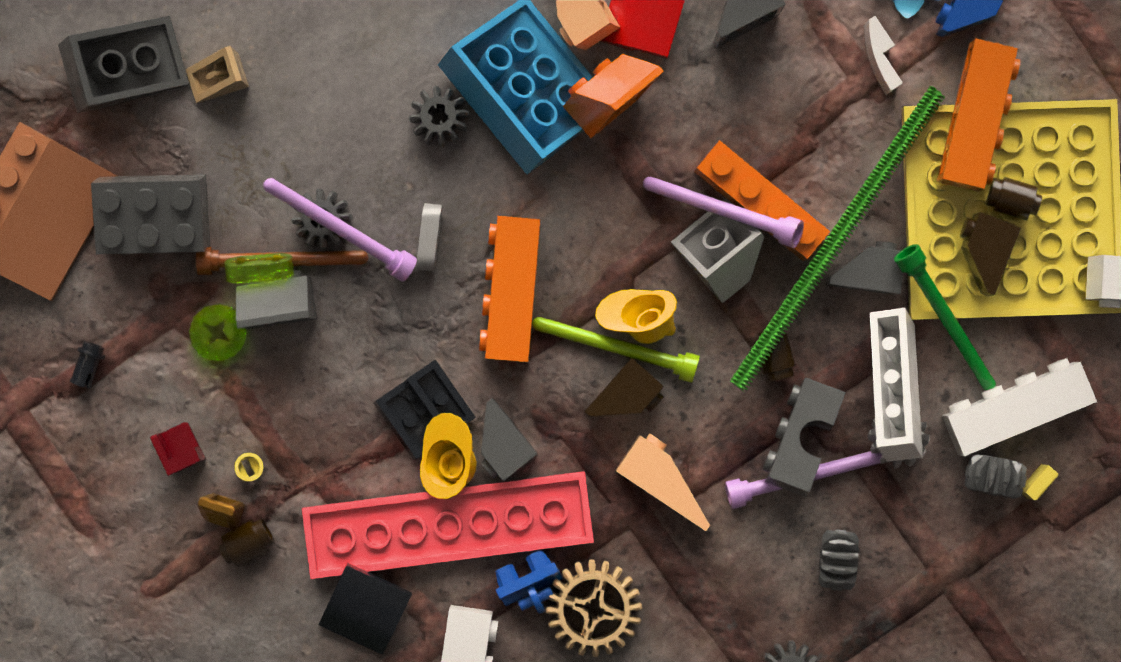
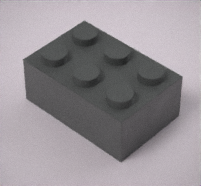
M206 174L99 177L91 183L96 254L204 252L210 245Z

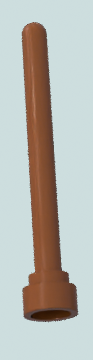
M207 247L204 252H196V268L198 275H213V271H220V268L363 265L367 263L369 256L363 250L220 254L219 250Z

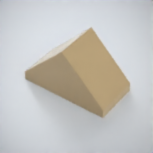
M231 46L224 47L185 69L196 103L249 87L239 54Z

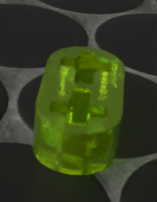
M288 253L237 256L229 258L224 262L226 280L230 283L275 281L287 279L294 275L292 255Z

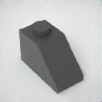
M876 241L875 247L870 246L864 249L827 277L825 286L890 295L901 294L903 273L894 261L895 256L901 250H897L896 243Z
M492 398L486 403L481 454L485 459L480 463L493 479L499 475L504 481L537 455V452L496 400Z

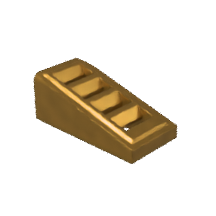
M215 493L201 497L198 502V508L203 519L229 529L238 527L245 507L243 502Z

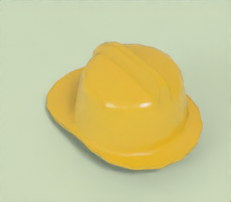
M620 290L610 294L600 302L595 316L599 325L604 329L628 333L639 343L650 344L663 339L665 336L675 334L676 328L673 314L676 311L677 300L674 294L664 290Z
M441 413L432 418L426 426L423 439L420 478L426 491L438 499H450L458 495L474 477L477 461L472 451V435L468 425L459 416L452 413Z

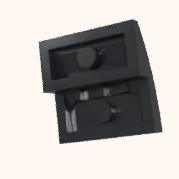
M436 360L417 371L374 402V405L414 461L422 456L426 426L432 418L441 413H452L459 416L466 424L476 418Z
M347 563L318 625L383 655L410 600L412 592Z

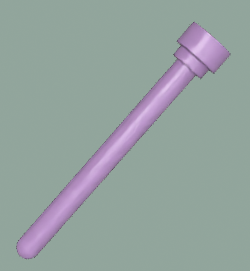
M647 177L643 181V187L648 191L773 233V237L778 239V242L782 245L795 248L802 237L804 222L791 216L786 217V219L780 217L777 220L654 177Z
M269 178L265 180L263 184L265 191L385 263V268L389 270V274L403 282L412 273L417 262L415 256L405 250L401 252L398 250L391 251L275 179Z
M868 451L820 464L814 480L881 463L880 458L882 454ZM738 478L725 482V489L731 509L746 506V502L752 501L753 496L783 488L765 482L766 479L748 483L747 480L740 481Z

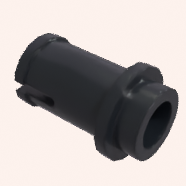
M84 341L82 347L77 349L80 355L69 382L91 389L100 359L105 358L103 354L104 347Z

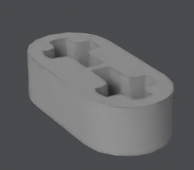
M424 203L417 253V270L435 272L442 221V205Z

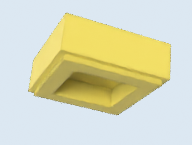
M1041 464L1027 479L1022 494L1027 499L1038 500L1058 477V473L1049 465Z

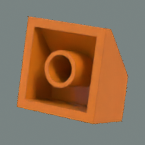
M625 54L620 55L613 62L607 58L592 71L595 75L592 79L587 81L583 77L568 90L571 97L564 104L563 108L585 133L592 138L637 102L664 71L658 65Z

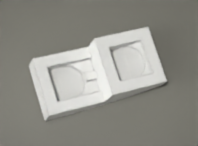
M873 16L864 25L866 50L875 77L885 95L898 88L903 82L884 55L895 44L876 16Z

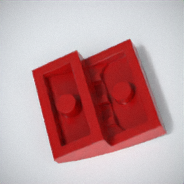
M611 0L609 9L620 28L600 42L631 51L635 49L667 59L685 0Z

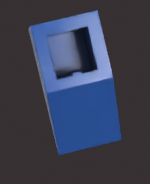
M952 0L950 5L944 3L935 21L940 24L936 35L945 37L990 21L996 16L1003 0Z

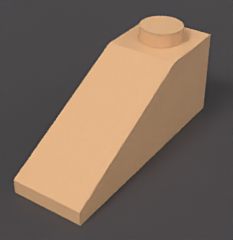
M556 0L557 17L563 26L560 28V33L571 47L574 45L586 51L620 28L605 0Z
M650 433L646 439L638 435L616 468V472L707 531L710 524L671 456L664 452L667 444Z

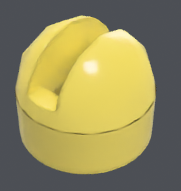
M244 453L235 461L234 472L240 480L252 482L261 476L263 462L254 453ZM245 459L248 460L249 466L255 474L251 477L248 476L241 462Z

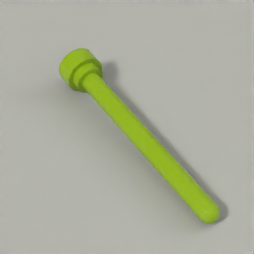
M536 317L532 322L533 328L537 331L671 369L673 374L679 375L680 380L693 382L700 358L699 355L686 352V355L678 353L677 357L543 317Z

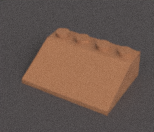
M21 122L18 123L0 155V275L53 301L94 228L91 183L99 177H114L117 175Z

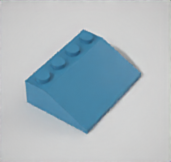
M519 0L454 44L438 63L439 68L527 175L584 131L563 106L571 97L568 90L583 77L587 81L593 77L530 0Z

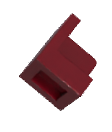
M183 422L167 431L150 437L168 476L206 459L188 422Z

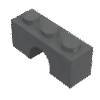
M806 377L800 386L793 385L787 401L788 405L793 406L788 419L781 418L775 434L776 438L781 439L777 451H769L762 469L768 472L765 482L804 497L808 495L821 458L807 453L802 448L800 432L810 426L830 431L835 424L846 392Z

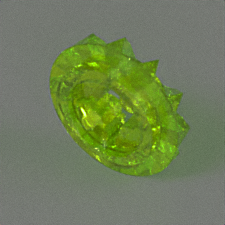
M221 304L204 307L193 317L189 329L193 348L202 357L213 361H223L232 358L242 349L246 340V329L237 328L236 310ZM226 319L223 332L230 341L216 339L215 342L208 345L211 341L212 333L208 331L209 328L205 327V325L218 326Z

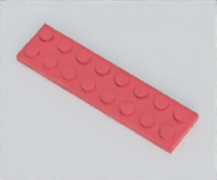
M585 471L465 486L458 495L450 499H438L426 491L302 508L310 579L342 575L347 563L370 572L594 543Z

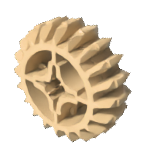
M590 559L588 563L589 571L583 572L581 563L576 562L575 569L578 574L573 576L568 569H564L562 574L567 582L564 584L558 579L553 581V585L560 590V593L553 592V595H549V600L557 602V605L547 606L546 613L557 614L556 618L548 621L550 628L559 625L562 627L555 634V638L560 640L566 635L570 637L566 642L565 648L570 650L575 642L580 643L579 655L583 656L585 654L586 646H592L593 657H598V646L605 645L607 654H612L613 649L610 642L615 640L618 646L623 648L625 641L620 635L622 633L629 637L635 635V631L627 625L629 622L640 624V617L631 614V611L641 610L642 604L630 601V599L640 594L637 588L629 591L626 590V587L633 582L631 576L625 577L621 582L618 580L622 573L621 567H616L611 575L607 573L609 569L608 561H603L601 571L595 570V560ZM596 579L589 595L584 597L568 595L570 590L577 584L586 580ZM606 583L614 586L620 593L624 604L623 610L616 609L615 606L605 602L604 592ZM599 591V606L604 611L601 614L597 612V616L592 617L591 624L588 625L589 613L588 609L583 607L586 602L591 604L590 600L595 599ZM564 606L571 607L572 610H576L583 615L584 622L581 633L573 629L568 623L564 614ZM604 619L619 621L617 626L610 632L600 636H592L594 628L599 621Z

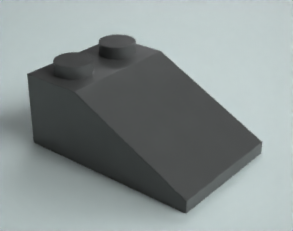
M170 16L70 35L58 44L77 114L114 106L189 84Z

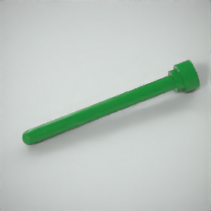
M914 244L900 251L895 256L894 261L902 273L913 276L982 388L986 391L996 387V382L926 271V255L918 244Z

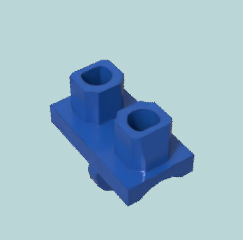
M538 550L526 557L532 572L519 578L513 564L506 565L495 571L499 585L496 592L505 606L518 601L522 611L532 606H535L539 614L546 611L543 601L549 599V595H553L550 586L553 585L555 579L560 581L564 579L556 564L550 561L543 550Z

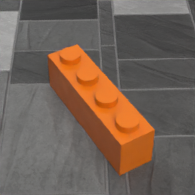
M977 38L969 43L937 182L977 192L985 189L986 184L991 185L996 169V164L991 163L994 149L999 150L1004 136V129L999 128L1002 114H1008L1012 102V94L1008 93L1010 80L1016 79L1020 68V59H1016L1018 48Z
M720 140L694 171L736 206L777 220L780 217L786 219L788 216L802 220L804 222V230L798 245L795 248L785 246L802 261L807 260L831 232Z
M497 216V224L490 223L488 245H495L494 259H487L485 280H491L492 285L491 295L484 294L482 315L489 316L488 330H481L479 351H486L485 359L529 362L540 219Z

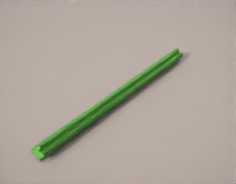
M929 86L926 90L925 96L922 97L919 101L920 103L917 104V107L914 108L915 110L909 116L910 118L902 126L903 129L899 130L900 132L897 133V136L894 138L895 140L892 141L889 145L890 147L884 152L885 154L882 155V158L874 167L875 169L872 170L870 176L867 177V180L859 189L860 191L857 192L855 198L849 204L846 211H844L845 213L842 214L830 235L827 236L814 259L811 260L806 270H804L805 272L802 273L791 292H789V296L786 297L781 307H779L780 309L777 310L771 322L764 329V333L761 334L756 344H754V348L749 351L746 359H744L736 374L731 378L730 382L744 392L743 389L747 390L746 385L750 386L748 382H753L751 378L755 379L754 374L758 375L756 372H760L758 367L762 368L761 363L765 364L763 360H768L766 356L770 357L768 352L773 353L771 348L775 349L773 345H778L776 341L780 342L779 337L783 338L781 333L785 334L783 330H788L786 326H791L789 325V322L793 323L791 318L796 319L794 315L798 316L796 311L800 312L799 307L803 308L801 304L805 305L804 300L808 301L806 296L810 297L808 293H813L811 289L815 290L814 285L818 286L816 282L820 283L819 278L823 279L821 274L825 275L824 270L828 271L826 267L830 268L829 263L833 264L831 259L836 260L833 256L838 257L836 252H841L839 248L843 249L841 245L845 246L844 241L848 242L846 237L850 238L849 233L853 234L851 230L855 231L854 226L858 227L856 223L860 224L859 219L863 220L861 215L865 216L864 211L868 212L866 208L870 209L869 204L873 205L871 200L874 202L876 200L873 197L878 198L876 193H881L879 189L883 190L881 186L885 187L884 182L888 183L886 178L889 180L891 178L888 175L892 176L893 173L891 171H896L893 168H898L896 164L900 165L899 160L903 161L901 156L905 158L906 155L903 153L907 154L908 151L906 149H911L908 146H913L911 141L915 143L913 138L918 139L916 134L920 136L921 133L918 131L922 132L923 129L921 127L925 128L923 124L927 125L928 122L926 120L930 121L928 116L932 117L931 112L933 114L936 112L933 109L937 110L938 107L936 105L940 106L938 102L942 103L943 100L941 98L945 99V96L935 87Z

